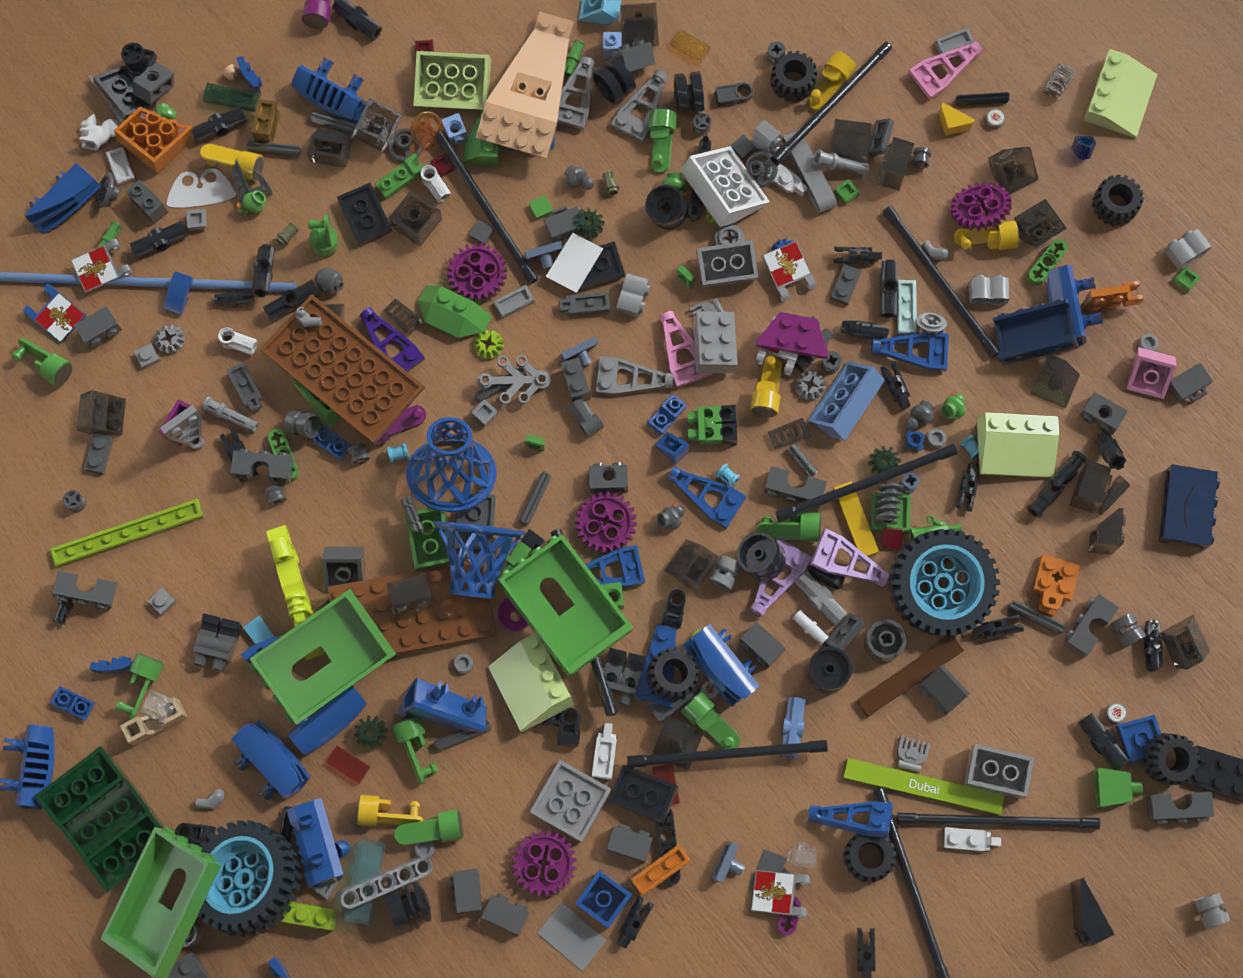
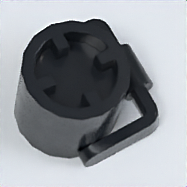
M128 43L121 51V57L126 67L135 77L140 76L148 67L156 63L157 54L152 50L144 49L138 43Z

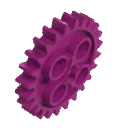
M976 182L975 187L968 185L967 190L962 188V193H956L957 198H952L953 203L950 204L953 220L957 221V225H962L963 229L969 226L970 231L977 228V232L981 228L987 231L988 226L994 229L995 223L1001 225V220L1006 221V215H1010V210H1012L1009 192H1005V188H1000L999 184L993 187L992 182L989 185L983 182L980 186Z
M473 243L472 248L466 245L465 251L459 248L460 254L453 253L455 260L449 259L451 265L447 266V270L450 271L447 273V278H451L448 282L449 285H453V291L457 290V294H463L465 298L470 297L471 301L478 298L479 302H481L482 297L488 300L489 294L495 297V290L501 292L499 285L505 286V282L502 279H507L505 274L507 267H505V260H501L502 254L496 255V248L491 251L490 245L484 248L483 243L479 247H476V244ZM479 258L480 261L474 263L472 259ZM494 269V272L489 274L486 273V270ZM461 272H468L466 276H460ZM477 282L483 283L480 287H475L474 284Z
M607 491L606 496L599 492L598 498L592 494V501L585 499L586 506L580 504L582 512L576 511V515L580 518L575 519V523L580 524L575 527L576 531H581L578 533V538L584 537L582 544L589 542L588 549L595 546V552L597 553L601 548L603 554L606 553L607 549L610 552H613L615 547L621 549V544L627 547L626 539L632 541L630 534H636V530L632 527L637 526V522L632 521L637 518L636 514H631L634 512V507L628 508L630 502L623 503L624 496L617 499V493L610 497L609 491ZM602 507L605 509V512L603 514H596L595 509ZM616 513H621L624 516L621 520L613 518ZM606 519H608L609 523H607L606 526H604L603 522H605ZM591 525H597L599 527V530L597 532H591L589 531V527ZM609 531H615L617 533V536L615 538H609L607 536V533Z
M540 830L539 836L532 832L533 838L529 839L525 836L526 843L519 842L522 847L521 850H514L518 853V856L512 857L514 861H517V864L512 865V868L518 869V871L513 875L521 877L517 883L524 882V890L528 887L531 888L530 894L537 890V894L540 897L542 891H545L546 896L549 897V891L552 890L557 895L556 889L559 887L564 891L562 884L570 885V882L567 880L568 877H575L570 873L571 870H577V867L572 865L577 859L571 858L575 850H568L571 847V843L565 845L566 838L563 837L559 840V833L552 837L550 830L547 835H544L543 831ZM548 845L547 861L550 865L545 867L544 880L541 882L542 865L539 862L544 860L545 846ZM535 846L542 849V853L538 857L531 855V849ZM555 849L560 850L562 853L559 860L551 859L550 854ZM535 866L538 868V875L531 878L528 876L527 871L530 867ZM550 870L558 871V878L554 881L547 878Z

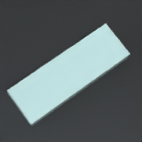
M897 280V335L917 334L916 280Z

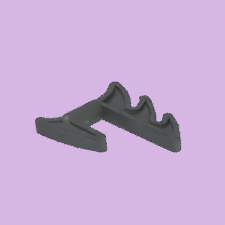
M236 160L231 175L233 178L236 176L234 192L241 186L238 194V203L243 202L244 195L256 190L262 193L267 192L270 195L273 194L268 182L258 171L255 173L260 186L249 189L239 162Z

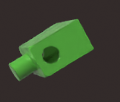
M1104 768L1094 770L1096 808L1126 804L1133 801L1132 794L1143 793L1142 782H1131V774L1129 772Z

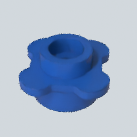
M908 431L906 433L907 441L904 444L905 448L921 451L923 449L922 442L925 438L924 434Z

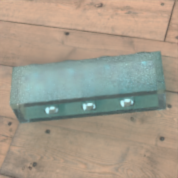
M359 839V844L356 843L354 848L355 864L352 863L350 868L352 881L347 887L381 873L386 844ZM367 885L362 889L364 896H367L369 893ZM347 893L346 896H349L347 902L348 904L351 900V896ZM376 898L354 908H343L342 916L345 917L344 921L371 925Z

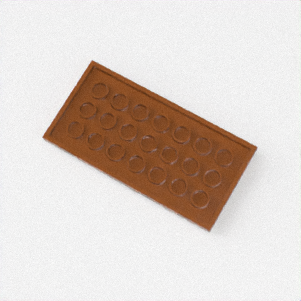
M311 294L300 307L305 308L310 317H321L322 326H303L296 319L295 311L260 350L371 443L375 444L420 395L425 386Z
M469 562L463 565L465 574L471 567ZM450 565L328 587L330 602L348 589H351L396 654L496 636L489 598L449 593L451 582ZM482 566V567L479 569L481 575H483V573H484V568H483V566ZM466 582L462 589H468ZM482 585L479 588V591H483Z

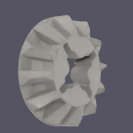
M734 224L720 227L715 234L717 245L730 244L728 240H725L728 232L731 238H735L732 240V243L744 242L745 240L742 229Z
M923 313L918 316L916 322L917 327L922 332L934 333L935 335L938 332L943 333L947 326L945 318L936 313Z
M172 324L164 325L163 328L157 329V334L154 336L156 347L166 354L179 351L185 341L183 331ZM167 333L173 337L171 338L172 345L165 340L167 339Z
M806 371L801 373L796 379L795 389L801 398L815 400L824 393L825 382L822 375H819L816 371ZM813 379V385L816 387H811L808 392V385L805 383H809Z

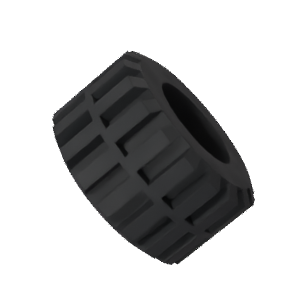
M788 51L787 55L783 53L780 58L778 57L772 66L771 87H773L774 93H778L779 98L784 97L785 101L792 99V102H796V99L802 101L804 96L806 98L809 97L810 92L814 90L818 73L816 63H812L813 59L811 57L807 58V54L804 52L799 54L800 51L795 53ZM788 72H797L803 76V79L791 81L784 75Z
M1121 174L1116 175L1115 178L1112 175L1108 179H1104L1092 199L1094 200L1092 203V207H1095L1094 213L1099 214L1097 218L1105 220L1103 222L1105 224L1110 222L1111 226H1115L1117 223L1119 226H1122L1124 223L1128 224L1133 220L1144 201V197H1142L1143 190H1139L1141 187L1139 183L1135 184L1133 178L1130 180L1126 175L1121 177ZM1109 195L1121 196L1125 200L1126 206L1113 204Z
M667 648L665 651H660L649 663V668L646 671V675H648L646 681L650 683L649 689L651 691L655 690V696L661 695L662 700L669 698V701H674L675 699H682L693 690L699 679L697 677L699 669H696L698 666L697 662L692 661L694 657L686 655V650L680 652V648H675L674 650ZM673 665L677 667L682 674V682L680 684L668 682L663 676V666Z
M1161 733V735L1157 734L1154 736V739L1148 741L1149 746L1145 745L1144 750L1146 752L1142 754L1145 762L1142 763L1143 767H1147L1146 773L1150 774L1153 780L1165 784L1182 785L1185 784L1184 781L1189 782L1191 780L1190 776L1196 775L1195 769H1199L1200 764H1197V760H1200V756L1196 755L1198 752L1197 747H1193L1194 743L1192 740H1188L1186 736ZM1170 749H1173L1176 754V762L1169 770L1166 765V755Z
M856 834L849 840L845 846L843 857L845 859L844 865L847 866V871L853 875L852 877L859 879L861 882L873 883L884 879L892 872L893 866L896 863V852H894L895 846L893 843L891 844L889 837ZM866 844H871L880 851L881 862L875 868H866L859 861V849Z

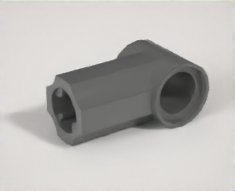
M583 398L577 399L569 406L570 411L578 420L579 426L586 437L589 438L604 428L600 418L593 414Z

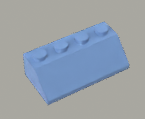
M847 361L808 419V422L832 438L845 441L885 381L884 378L873 366Z

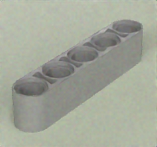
M799 129L781 137L783 146ZM804 138L788 156L800 179H802V183L808 187L807 192L817 212L822 213L836 207L837 201L820 167L814 165V155Z
M413 858L340 890L336 894V903L342 908H354L427 876L432 871V863L428 858ZM420 861L424 864V869L421 872L417 868ZM402 869L406 872V876L403 880H401L399 877V873ZM384 877L388 881L385 888L381 886V880ZM365 885L369 887L367 896H364L362 893ZM348 893L351 896V900L348 904H345L343 898Z

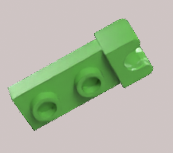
M413 154L403 164L376 182L375 185L383 196L388 199L416 178H420L421 170L425 165L420 164L416 166L419 163V159L416 154Z

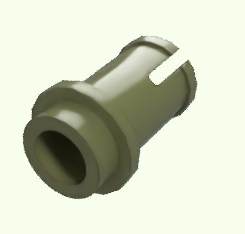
M604 172L602 177L606 186L605 192L609 196L618 194L619 186L616 185L614 172Z
M290 222L281 233L277 234V242L282 246L288 245V241L299 229Z

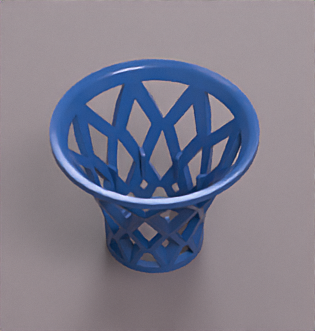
M453 417L439 419L429 427L427 443L414 452L406 470L407 484L413 496L423 505L442 512H459L477 506L492 492L497 477L496 464L489 451L481 444L472 440V431L467 423ZM452 430L455 434L452 435L448 432ZM445 441L465 443L463 447L454 451H443L434 446V444ZM433 458L436 469L430 474V464ZM465 459L468 462V475L462 470ZM426 463L425 474L419 477L422 465ZM447 464L454 470L449 482L444 472ZM483 464H488V468H489V474H488V476H487V472H486V469H485V467H484ZM473 465L479 468L481 479L473 476ZM440 473L443 485L435 492L433 479ZM457 475L465 481L462 494L454 485ZM426 480L429 496L424 494L417 484ZM472 482L483 487L476 495L469 498ZM449 488L459 502H442L438 500Z
M434 521L433 524L437 525L436 530L439 531L447 548L451 572L449 593L471 597L495 598L496 582L507 556L517 542L522 539L521 535H526V532L491 526ZM442 529H445V530H446V537H445V535H444ZM457 531L472 534L464 544ZM486 535L499 536L489 546ZM455 539L461 547L459 556H457L454 549ZM479 543L482 550L475 558L473 550ZM500 548V553L494 559V553ZM467 556L471 567L465 574L463 565ZM487 561V569L481 575L479 569ZM465 582L467 584L468 589H462ZM481 585L483 587V591H479Z

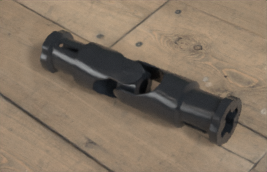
M1078 451L1072 452V457L1058 469L1057 476L1048 481L1038 493L1034 503L1027 507L1030 514L1039 519L1043 516L1044 510L1054 503L1065 489L1066 484L1077 475V470L1082 464L1087 463V459L1082 453ZM1049 485H1051V487H1052V489H1053L1054 491H1058V492H1056V493L1050 492V491L1048 490Z

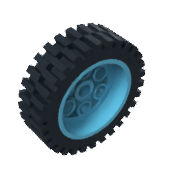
M938 529L920 534L908 541V544L900 549V554H897L894 558L896 561L895 564L891 565L890 570L893 571L889 575V581H891L889 591L893 593L891 600L896 602L897 606L895 609L897 612L902 613V619L908 620L910 622L909 625L917 627L918 631L939 636L963 634L967 630L976 628L977 624L984 622V617L989 616L992 612L990 608L996 605L997 601L994 600V597L999 596L1000 591L996 590V585H1000V579H996V574H999V570L993 567L996 561L988 556L991 552L988 548H982L984 544L981 541H975L974 536L971 534L965 535L963 531ZM944 559H948L951 562L949 569L944 568ZM926 564L932 566V573L930 575L924 571ZM959 572L963 573L965 576V580L963 583H960L957 580V575ZM941 577L946 580L944 588L938 585V580ZM922 582L928 587L925 594L919 589ZM955 591L960 594L958 602L952 599V594ZM936 596L940 597L942 601L940 607H936L933 603Z
M243 820L237 821V825L233 822L227 823V829L220 826L217 828L218 835L211 832L208 835L210 841L207 843L203 840L199 844L203 847L201 852L215 856V861L222 866L199 911L198 918L203 919V922L231 936L246 937L248 935L252 937L256 936V931L261 934L267 932L265 926L271 929L275 927L274 920L282 921L285 918L282 912L284 910L290 912L292 909L288 903L290 900L296 902L297 896L293 895L294 890L300 891L301 885L297 884L296 880H302V874L296 870L301 869V863L296 861L299 856L293 851V845L287 842L288 840L268 826L250 820L247 823ZM257 857L256 863L253 864L254 859ZM268 872V876L264 879L265 873ZM231 882L230 887L226 889L228 883ZM261 891L260 896L256 899L257 893Z

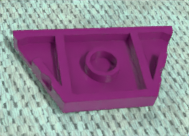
M779 312L756 341V347L821 359H828L829 356L816 318Z

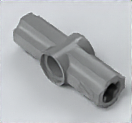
M808 571L795 581V584L808 597L811 605L816 610L821 611L834 625L838 624L847 615V612L834 600L832 593L825 586H821Z

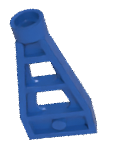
M926 332L881 340L873 339L871 354L884 355L926 370L947 371L949 333H938L935 335L934 333L929 334ZM907 343V354L894 352V344ZM916 343H927L928 357L921 358L915 356L912 352L913 345Z
M676 466L667 478L710 520L725 529L728 528L747 497L733 487L728 488L726 484L685 472ZM692 481L704 486L699 496L688 489ZM710 490L723 495V499L716 508H712L704 499L705 494Z
M637 545L617 549L585 564L589 570L596 567L600 568L602 578L597 579L600 584L621 582L624 588L645 584ZM619 561L623 575L620 578L608 577L605 573L606 565Z
M872 801L829 807H809L810 822H818V824L865 836L888 837L893 814V803ZM848 813L846 821L833 819L835 814ZM857 813H870L867 824L853 821V816Z

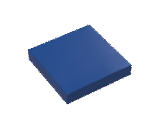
M1155 715L1116 725L1124 753L1129 760L1128 764L1145 760V758H1142V754L1146 752L1144 750L1145 745L1149 746L1148 741L1154 739L1155 735H1161Z

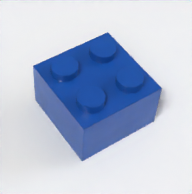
M599 870L575 904L609 929L632 897V894Z

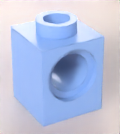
M603 32L604 59H611L613 57L612 52L619 50L618 46H622L621 32Z
M459 113L442 119L443 128L452 146L460 145L468 139ZM455 129L459 130L457 133L452 132Z

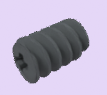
M885 482L879 486L878 490L880 493H878L877 497L880 500L877 501L878 508L876 513L878 515L875 516V520L878 523L897 524L894 519H899L900 515L895 514V512L901 511V508L897 507L896 504L902 503L897 497L903 495V493L897 490L903 489V485Z

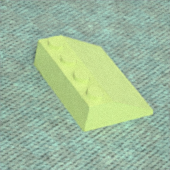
M1109 49L1084 121L1136 138L1157 74L1129 55Z
M417 51L414 106L484 110L488 99L490 83V56Z
M984 413L977 419L980 474L1040 478L1054 477L1059 440L1058 417Z
M536 634L519 641L488 666L520 732L574 706L572 698L550 655Z

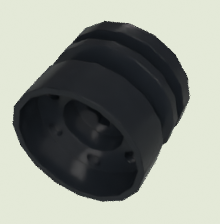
M658 186L651 190L646 198V212L658 227L666 230L675 229L686 220L688 214L687 203L681 193L673 186ZM668 206H670L672 210H669L668 213H666L664 209H667Z
M418 880L413 881V892L409 884H406L405 895H402L398 888L385 894L387 907L398 933L412 928L411 918H414L418 925L422 924L421 915H423L426 922L432 921L429 899Z

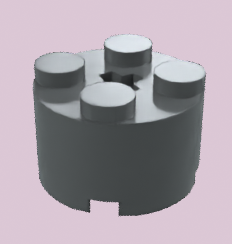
M889 619L874 623L865 636V650L876 661L891 662L895 660L906 646L907 640L904 629L899 623ZM884 638L888 639L887 644L882 643Z

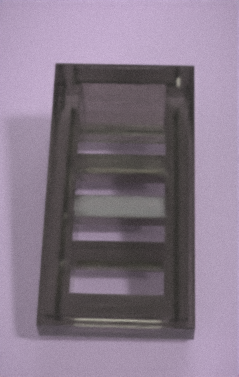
M1060 62L1044 87L1043 93L1059 101L1076 71ZM1062 69V70H1064L1065 72L1069 73L1070 75H1067V74L1061 72L1060 70ZM1059 74V75H1061V76L1067 78V80H1065V79H1063V78H1061V77H1059V76H1057V75ZM1051 84H1054V85L1058 86V87L1061 88V89H1058V88L1052 86Z
M396 298L383 310V313L409 336L422 324L421 318ZM395 305L398 306L393 313L389 312ZM402 309L403 312L396 317L395 315ZM407 314L408 316L403 321H401V319ZM412 318L413 320L408 325H406V323Z
M803 417L768 431L775 450L811 437ZM797 426H801L802 434L799 433ZM791 428L794 429V432L796 434L795 437H793L791 434ZM785 430L789 438L788 440H785V437L783 435V431ZM777 433H779V436L782 441L780 443H778L775 435Z
M1118 475L1113 481L1098 510L1099 515H1103L1130 487V484L1122 476Z

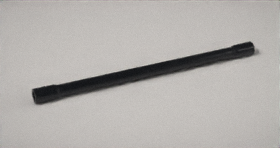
M884 42L862 67L771 157V161L778 166L859 81L892 50L891 44Z
M444 131L438 132L435 135V139L453 163L515 259L528 283H535L539 278L531 265L527 263L452 147V143Z
M892 205L883 210L884 215L897 229L981 342L982 347L990 358L998 355L1000 350L991 338L986 335L902 222L901 217Z
M954 444L948 445L933 453L797 505L783 508L775 512L779 522L785 521L839 498L936 461L958 454L956 446Z
M561 529L550 532L551 537L563 535ZM598 656L591 661V665L601 694L606 717L618 714L609 690L600 657Z
M817 740L781 745L658 755L627 756L628 768L648 765L782 754L828 752L827 740Z
M885 788L873 791L876 802H889ZM892 815L889 837L895 846L894 851L896 852L898 863L927 943L937 978H950Z
M897 813L898 825L936 824L1100 830V818L1094 817L1055 818Z

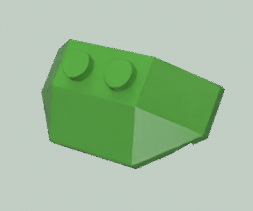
M426 285L418 299L424 322L458 339L484 332L492 319V316L474 301L442 286Z

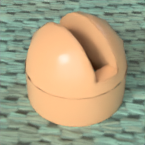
M231 64L224 69L222 74L229 80H235L233 76L238 77L239 72Z

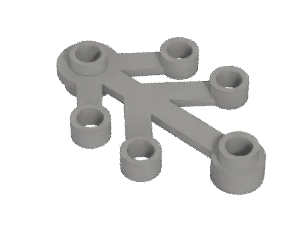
M501 355L497 360V365L504 368L512 376L491 377L489 374L483 373L477 379L478 387L483 390L490 388L491 385L513 384L499 397V402L503 405L508 404L511 397L524 384H531L526 392L519 394L518 401L521 404L528 403L530 397L537 389H545L551 382L550 375L544 370L537 371L528 363V359L524 355L517 357L516 365L521 368L523 367L531 376H523L509 363L507 356ZM500 359H505L506 364H501ZM518 359H524L525 363L520 364ZM538 377H544L545 381L540 382ZM482 378H487L488 383H483ZM525 395L527 400L522 401L520 396ZM502 396H507L508 401H503Z

